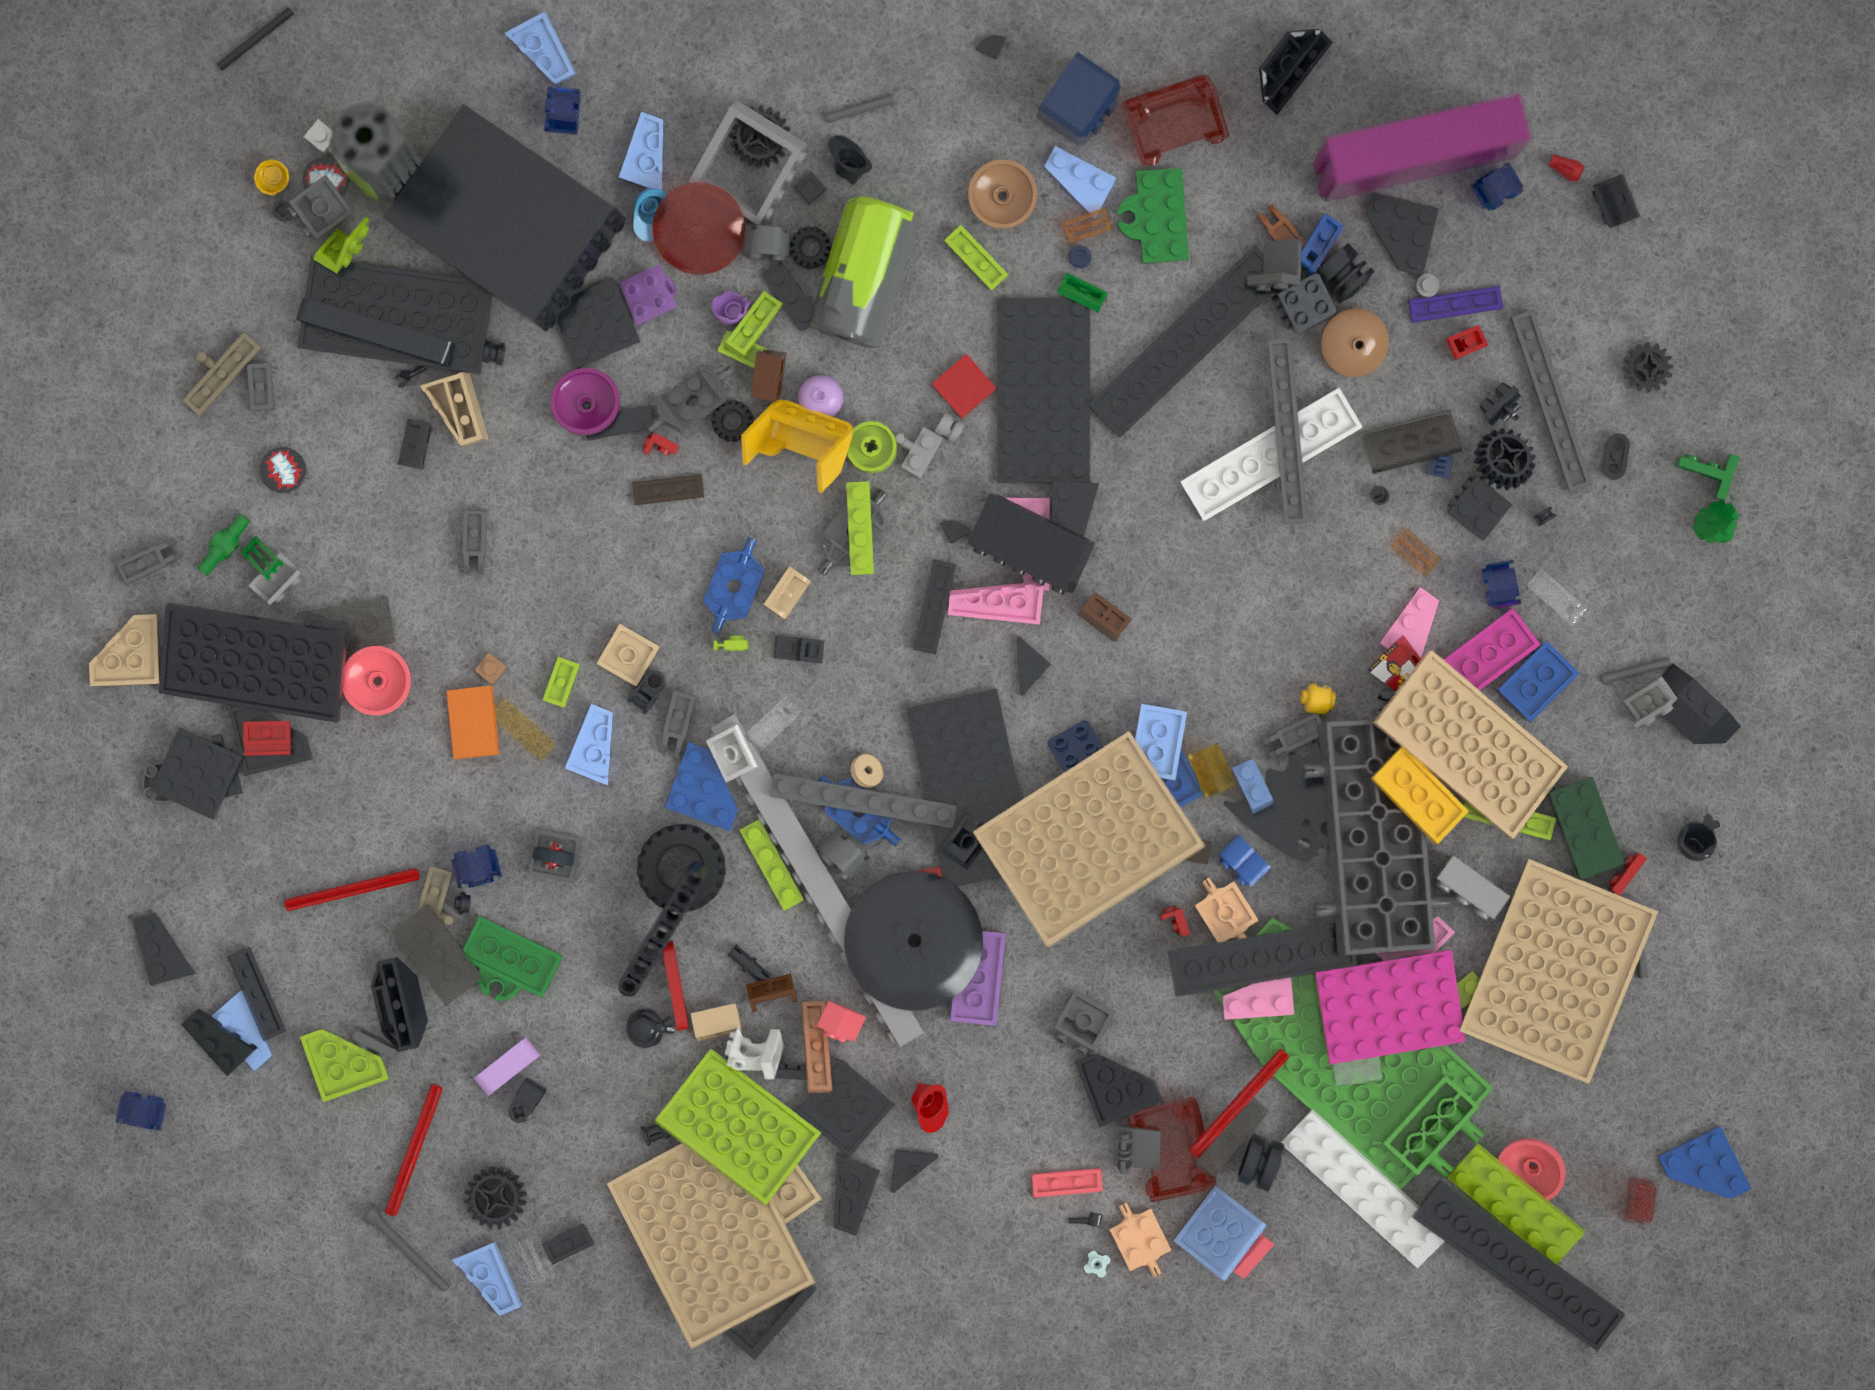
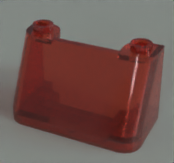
M1208 75L1189 78L1129 98L1121 103L1142 166H1151L1158 163L1162 157V152L1201 139H1205L1207 142H1211V144H1218L1223 142L1224 138L1230 137L1216 86Z
M1191 1096L1158 1104L1130 1115V1127L1161 1130L1160 1170H1151L1153 1177L1148 1180L1145 1186L1146 1194L1150 1197L1151 1203L1201 1193L1216 1185V1172L1210 1148L1208 1147L1198 1158L1189 1151V1148L1205 1132L1199 1104L1195 1097Z

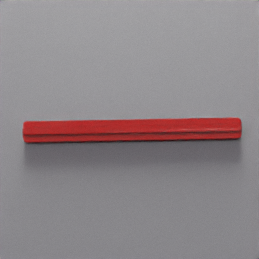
M417 868L285 899L284 905L286 911L301 909L417 881L420 879V874Z
M1279 1049L1195 1141L1189 1148L1192 1155L1197 1158L1200 1157L1289 1059V1055L1284 1050Z
M432 1084L429 1088L385 1209V1213L390 1216H396L399 1211L443 1090L439 1085Z

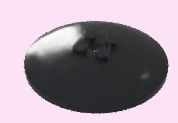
M918 871L896 873L870 886L858 898L850 911L844 933L846 960L858 984L877 1001L896 1009L909 1011L926 1010L940 1006L962 992L977 971L983 949L982 926L976 909L969 898L950 881L931 873ZM911 934H917L921 938V943L916 948L908 944V937Z

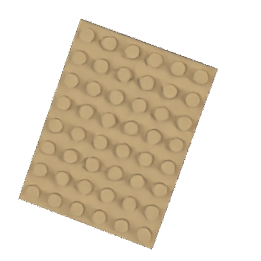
M1130 731L973 831L1048 948L1205 847Z
M1528 859L1464 1016L1460 1031L1589 1084L1658 911Z
M683 1143L607 1183L691 1349L816 1283L773 1200L771 1199L764 1206Z

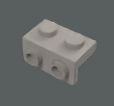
M281 552L276 556L284 565L276 568L278 570L276 574L273 572L270 574L272 578L269 581L259 573L248 584L269 606L272 603L276 605L285 596L283 591L288 586L294 587L301 579L299 577L300 569Z
M1661 676L1628 696L1624 702L1637 720L1633 725L1637 728L1642 724L1645 727L1656 720L1655 716L1658 714L1664 716L1673 709L1672 704L1678 698Z

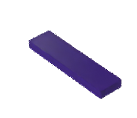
M1500 286L1408 300L1411 323L1503 309Z

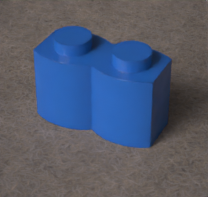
M1240 835L1234 838L1219 853L1222 857L1219 862L1227 870L1232 868L1238 874L1235 878L1244 887L1247 884L1252 887L1271 869Z

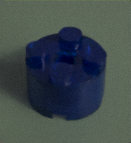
M548 87L545 102V113L547 115L544 132L578 134L580 89Z
M1510 162L1503 164V167L1500 169L1496 168L1477 179L1476 183L1469 185L1482 208L1488 211L1495 210L1503 205L1502 200L1504 198H1514L1524 192L1521 188L1524 185Z
M1513 559L1485 564L1486 568L1481 569L1484 584L1489 583L1490 591L1486 592L1489 607H1494V610L1521 605V599L1516 600L1515 598L1520 596L1515 569L1509 567V565H1513Z
M490 845L477 847L476 852L472 853L460 851L453 854L454 859L451 860L458 889H463L462 884H468V887L472 888L494 882L493 877L495 876L499 879L503 877L496 849H491Z
M124 1091V1095H120L115 1123L161 1131L167 1104L164 1103V1098L147 1095V1099H142V1094Z

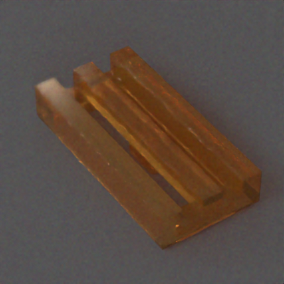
M1106 207L1062 222L1069 244L1113 229ZM1099 214L1103 215L1101 219L1069 229V224ZM1104 222L1106 224V227L1072 238L1071 233Z
M1408 529L1391 545L1425 577L1441 560L1440 557ZM1406 535L1413 542H1415L1422 550H1424L1431 558H1433L1434 561L1431 563L1415 547H1413L1406 539H1404ZM1400 542L1404 544L1428 567L1424 569L1400 546H1398V544Z

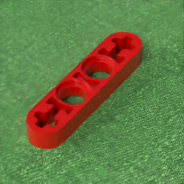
M672 940L664 948L663 956L677 1030L683 1031L689 1029L685 1000L682 995L683 989L678 973L679 967L675 945Z

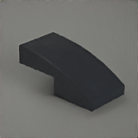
M776 635L773 658L822 664L824 640Z

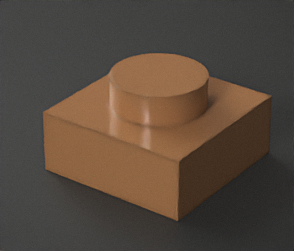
M489 652L476 667L475 671L493 685L507 667Z

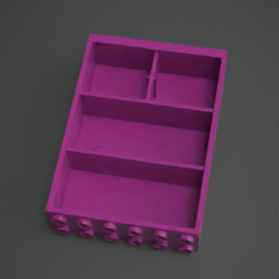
M1517 94L1326 138L1315 161H1313L1315 174H1320L1321 178L1318 184L1320 196H1325L1326 202L1515 159L1529 143L1531 137L1521 95Z

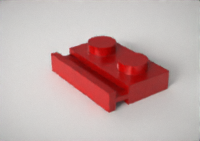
M291 721L243 722L244 756L291 755Z
M1630 853L1624 860L1625 864L1623 866L1625 867L1621 873L1616 872L1608 883L1611 886L1608 890L1616 895H1621L1648 858L1641 853H1635L1634 855Z

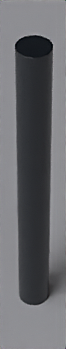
M289 7L219 61L217 63L218 67L223 71L292 17L294 15Z

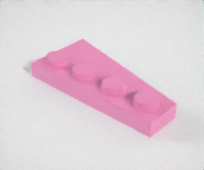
M1037 582L952 590L950 591L948 615L1040 624L1044 585Z

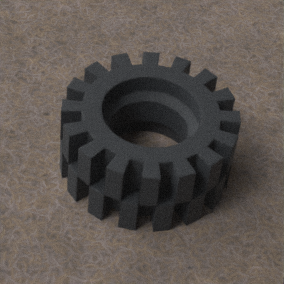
M806 226V228H800L798 232L793 234L790 240V253L795 263L807 269H816L824 265L829 258L831 242L823 230L815 226ZM807 239H814L819 243V252L814 256H806L801 250L803 242Z
M726 400V402L713 411L711 417L712 427L719 438L727 442H737L741 440V435L753 423V416L750 409L743 402ZM730 412H735L741 417V425L735 430L727 429L723 423L725 415Z

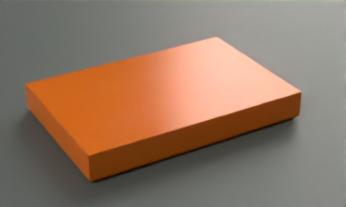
M493 686L447 690L453 759L500 755Z

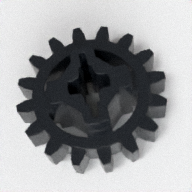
M1646 342L1644 348L1641 344L1636 345L1637 351L1629 350L1628 352L1631 357L1624 358V361L1628 363V365L1622 367V370L1628 371L1624 378H1631L1630 386L1637 384V391L1639 392L1643 387H1646L1647 393L1651 392L1652 387L1658 391L1660 390L1659 383L1665 386L1668 384L1665 377H1672V374L1668 372L1669 369L1674 368V365L1668 364L1672 356L1666 357L1664 355L1667 350L1666 348L1661 351L1658 350V343L1653 348L1650 346V342ZM1643 353L1642 360L1639 363H1634L1636 357ZM1653 354L1657 355L1662 362H1658ZM1647 360L1649 362V365L1653 366V369L1649 371V373L1647 369H1643V366L1647 364ZM1657 372H1662L1660 378L1653 382L1654 375ZM1635 373H1639L1643 377V381L1638 379Z

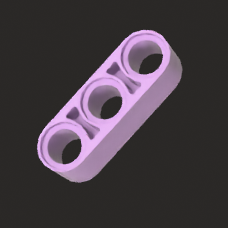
M525 1037L478 1074L474 1080L485 1094L489 1096L538 1058L540 1054L528 1038Z

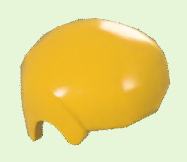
M274 159L261 162L256 167L254 173L256 187L262 193L275 195L284 190L290 178L287 167L281 161Z

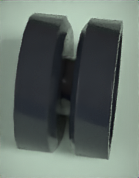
M1253 1133L1240 1165L1237 1182L1249 1185L1253 1182L1256 1173H1258L1256 1188L1269 1192L1280 1168L1284 1144L1272 1140L1265 1152H1263L1265 1137Z

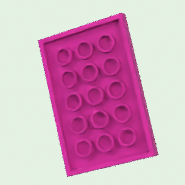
M1452 950L1315 972L1327 1057L1330 1065L1466 1042L1465 1033L1460 1031L1463 1020Z

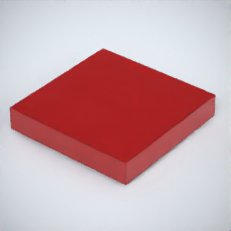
M967 354L932 383L933 387L961 419L997 389Z

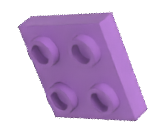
M656 265L620 282L636 326L678 308L674 299V295L677 293L676 286L670 277L665 276L661 265Z

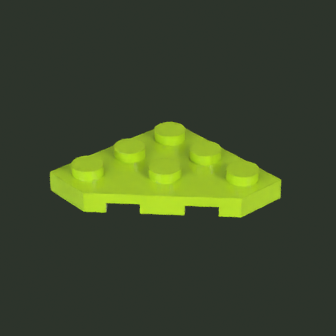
M325 1029L300 1037L323 1102L390 1079L382 1057Z

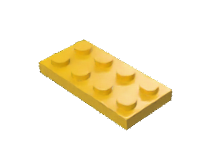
M1402 747L1371 778L1435 845L1469 812L1422 763Z

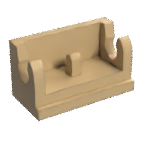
M789 566L763 605L786 619L811 581Z
M736 1003L690 1013L697 1041L729 1035L731 1032L735 1033L737 1027H740L741 1032L743 1031Z

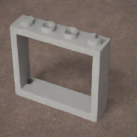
M737 100L727 111L688 182L755 224L760 225L764 220L768 222L775 210L772 206L775 201L779 203L785 194L783 187L785 183L790 184L796 172L793 169L796 164L800 165L806 155L804 150L808 144ZM737 118L792 152L760 210H757L705 177Z

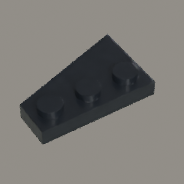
M156 913L133 919L150 986L196 974Z
M197 1009L181 1024L226 1076L230 1075L258 1048L253 1043L249 1045L240 1039L241 1036L236 1032L231 1033L223 1028L221 1022L201 1009Z

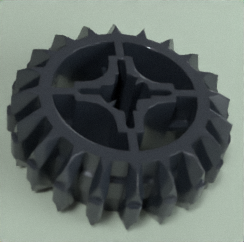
M759 106L758 114L787 132L790 131L789 126L782 127L787 122L785 118L778 121L781 115L779 111L772 116L773 109L771 107L767 109L766 113H763V106ZM737 118L736 122L739 123V126L733 125L732 130L736 131V133H730L729 138L736 139V141L730 143V146L738 147L733 152L735 156L743 154L740 157L742 163L749 158V167L753 165L754 161H757V168H761V161H765L768 168L770 167V159H773L775 164L779 162L776 157L777 154L783 158L785 157V153L781 149L786 148L777 144L772 149L768 142L769 137L764 136L767 146L759 139L755 141L754 138H757L756 132L751 126L749 127L752 135L747 139V142L742 144L741 134L747 124ZM760 146L767 154L756 155L747 150Z
M1504 428L1498 432L1495 429L1489 434L1484 435L1482 440L1478 442V448L1474 451V455L1477 456L1474 459V463L1480 466L1476 472L1483 473L1481 480L1489 479L1488 486L1496 483V489H1500L1502 486L1505 491L1511 487L1516 489L1520 484H1525L1527 478L1532 476V470L1536 465L1533 463L1536 455L1530 454L1533 451V447H1527L1528 439H1520L1521 433L1515 436L1513 429L1507 433ZM1491 446H1492L1493 449H1494V451H1493L1494 459H1493V460H1491V458H1490V449H1491ZM1517 458L1519 459L1520 463L1518 472L1516 470L1517 465L1515 462Z
M494 1166L489 1167L490 1174H487L485 1169L480 1170L482 1178L474 1174L473 1178L477 1183L469 1181L467 1185L473 1188V1190H465L464 1192L465 1195L471 1196L470 1199L464 1200L465 1204L472 1203V1207L468 1208L467 1212L470 1213L475 1210L476 1214L472 1219L476 1220L480 1216L482 1219L479 1225L481 1226L485 1224L486 1220L489 1221V1229H492L494 1222H496L498 1229L502 1228V1221H504L506 1226H510L509 1217L517 1221L519 1218L515 1211L522 1214L524 1210L518 1206L527 1204L526 1200L520 1199V1197L526 1196L527 1192H519V1188L525 1185L524 1182L517 1185L515 1181L519 1179V1175H515L511 1179L509 1176L512 1170L509 1169L504 1175L502 1174V1166L498 1168V1173H495ZM489 1179L501 1180L495 1189L481 1186L484 1181ZM507 1184L513 1190L514 1203L504 1195ZM501 1187L499 1192L501 1201H497L490 1208L492 1204L490 1194H495ZM477 1192L487 1200L485 1211L478 1204ZM496 1206L510 1209L505 1215L491 1216Z

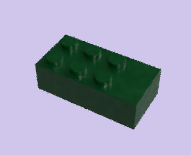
M1588 777L1549 791L1547 797L1577 879L1582 880L1625 864L1593 777Z

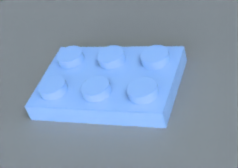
M1141 704L1135 740L1159 777L1175 780L1187 712Z

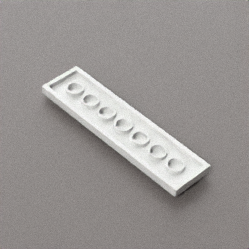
M1340 388L1298 412L1302 463L1363 428ZM1275 426L1180 481L1203 522L1280 477Z
M1313 1109L1281 1141L1288 1151L1416 1268H1419L1444 1242V1240L1412 1218V1215L1419 1206Z

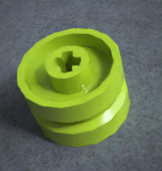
M868 421L860 423L853 428V437L847 452L848 459L856 469L863 473L875 474L883 472L891 466L896 457L897 444L895 436L887 426L880 422ZM874 444L876 450L869 452L867 446Z

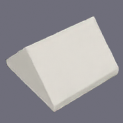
M735 725L706 740L725 782L758 768L739 725Z

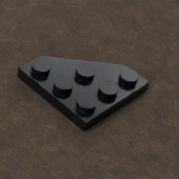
M1372 192L1366 217L1374 227L1398 270L1422 276L1439 209Z
M239 706L228 709L238 752L241 756H244L243 722L280 721L263 710ZM291 727V755L244 756L241 764L244 776L313 760L308 737Z
M1093 1054L1075 1062L1099 1127L1106 1126L1163 1102L1154 1079L1103 1055Z

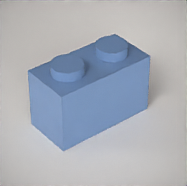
M1253 759L1232 768V773L1252 814L1273 805V798Z

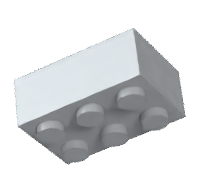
M1449 855L1433 877L1437 881L1435 885L1448 893L1452 891L1456 894L1455 900L1464 906L1470 904L1474 907L1472 912L1485 920L1487 918L1495 919L1510 898L1508 894L1455 856Z

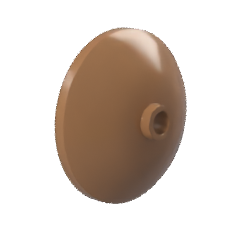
M994 160L979 168L972 177L968 189V200L973 213L982 223L997 229H1009L1022 224L1032 214L1037 202V186L1031 173L1021 164L1012 160ZM1004 192L1007 194V198L1000 200L998 194Z
M1362 308L1345 309L1335 314L1326 323L1321 334V352L1325 362L1335 372L1347 377L1365 376L1376 370L1385 359L1389 347L1388 332L1382 320L1374 313ZM1361 340L1362 346L1357 349L1355 343Z

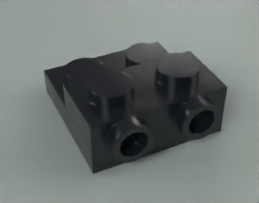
M1475 476L1474 479L1469 477L1461 487L1464 489V492L1460 497L1455 495L1447 506L1450 509L1447 513L1484 541L1513 504L1497 493L1492 486H1488V483L1483 479L1481 480L1479 476Z

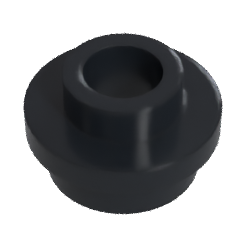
M460 892L459 896H455L454 909L458 911V915L469 912L471 896L465 894V892Z

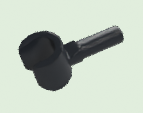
M420 366L409 372L401 370L394 379L402 377L405 380L398 386L402 388L407 385L412 377L427 370V368Z
M1090 1212L1089 1219L1069 1218V1224H1087L1095 1227L1100 1225L1102 1215Z

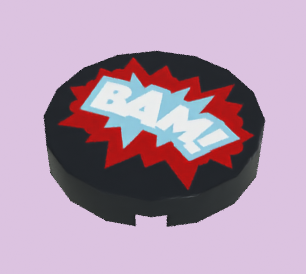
M320 157L307 165L302 178L304 189L326 175L340 195L343 196L348 189L349 178L336 159Z
M277 447L263 457L260 464V476L269 489L278 493H289L298 489L306 477V464L303 457L295 450L288 447Z

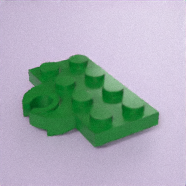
M1182 168L1136 171L1137 194L1129 196L1122 201L1116 212V215L1130 212L1134 216V221L1131 224L1118 222L1119 230L1128 239L1140 241L1142 264L1188 261Z
M479 916L459 958L480 968L477 976L478 986L486 996L490 994L491 983L494 981L500 982L503 989L496 996L495 1000L503 1001L516 996L522 988L543 998L563 956Z

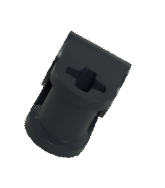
M660 671L649 672L631 693L627 702L635 704L646 715L665 688L667 683L666 676ZM654 674L660 676L662 680L661 685L657 688L650 685V677Z
M526 1077L509 1108L510 1119L517 1123L527 1121L547 1089ZM524 1107L523 1112L525 1116L516 1118L515 1108Z

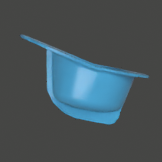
M646 188L634 200L633 230L641 240L653 241L659 238L666 229L670 198L662 189Z

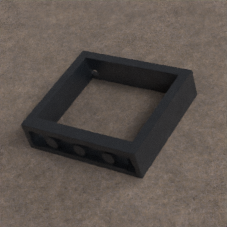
M810 1285L803 1289L753 1347L731 1328L723 1333L755 1360L816 1291V1287Z

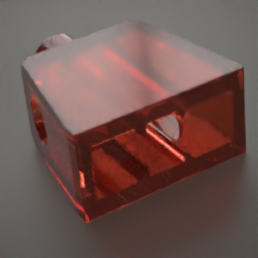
M1629 1178L1624 1222L1649 1224L1653 1221L1656 1187L1652 1180Z

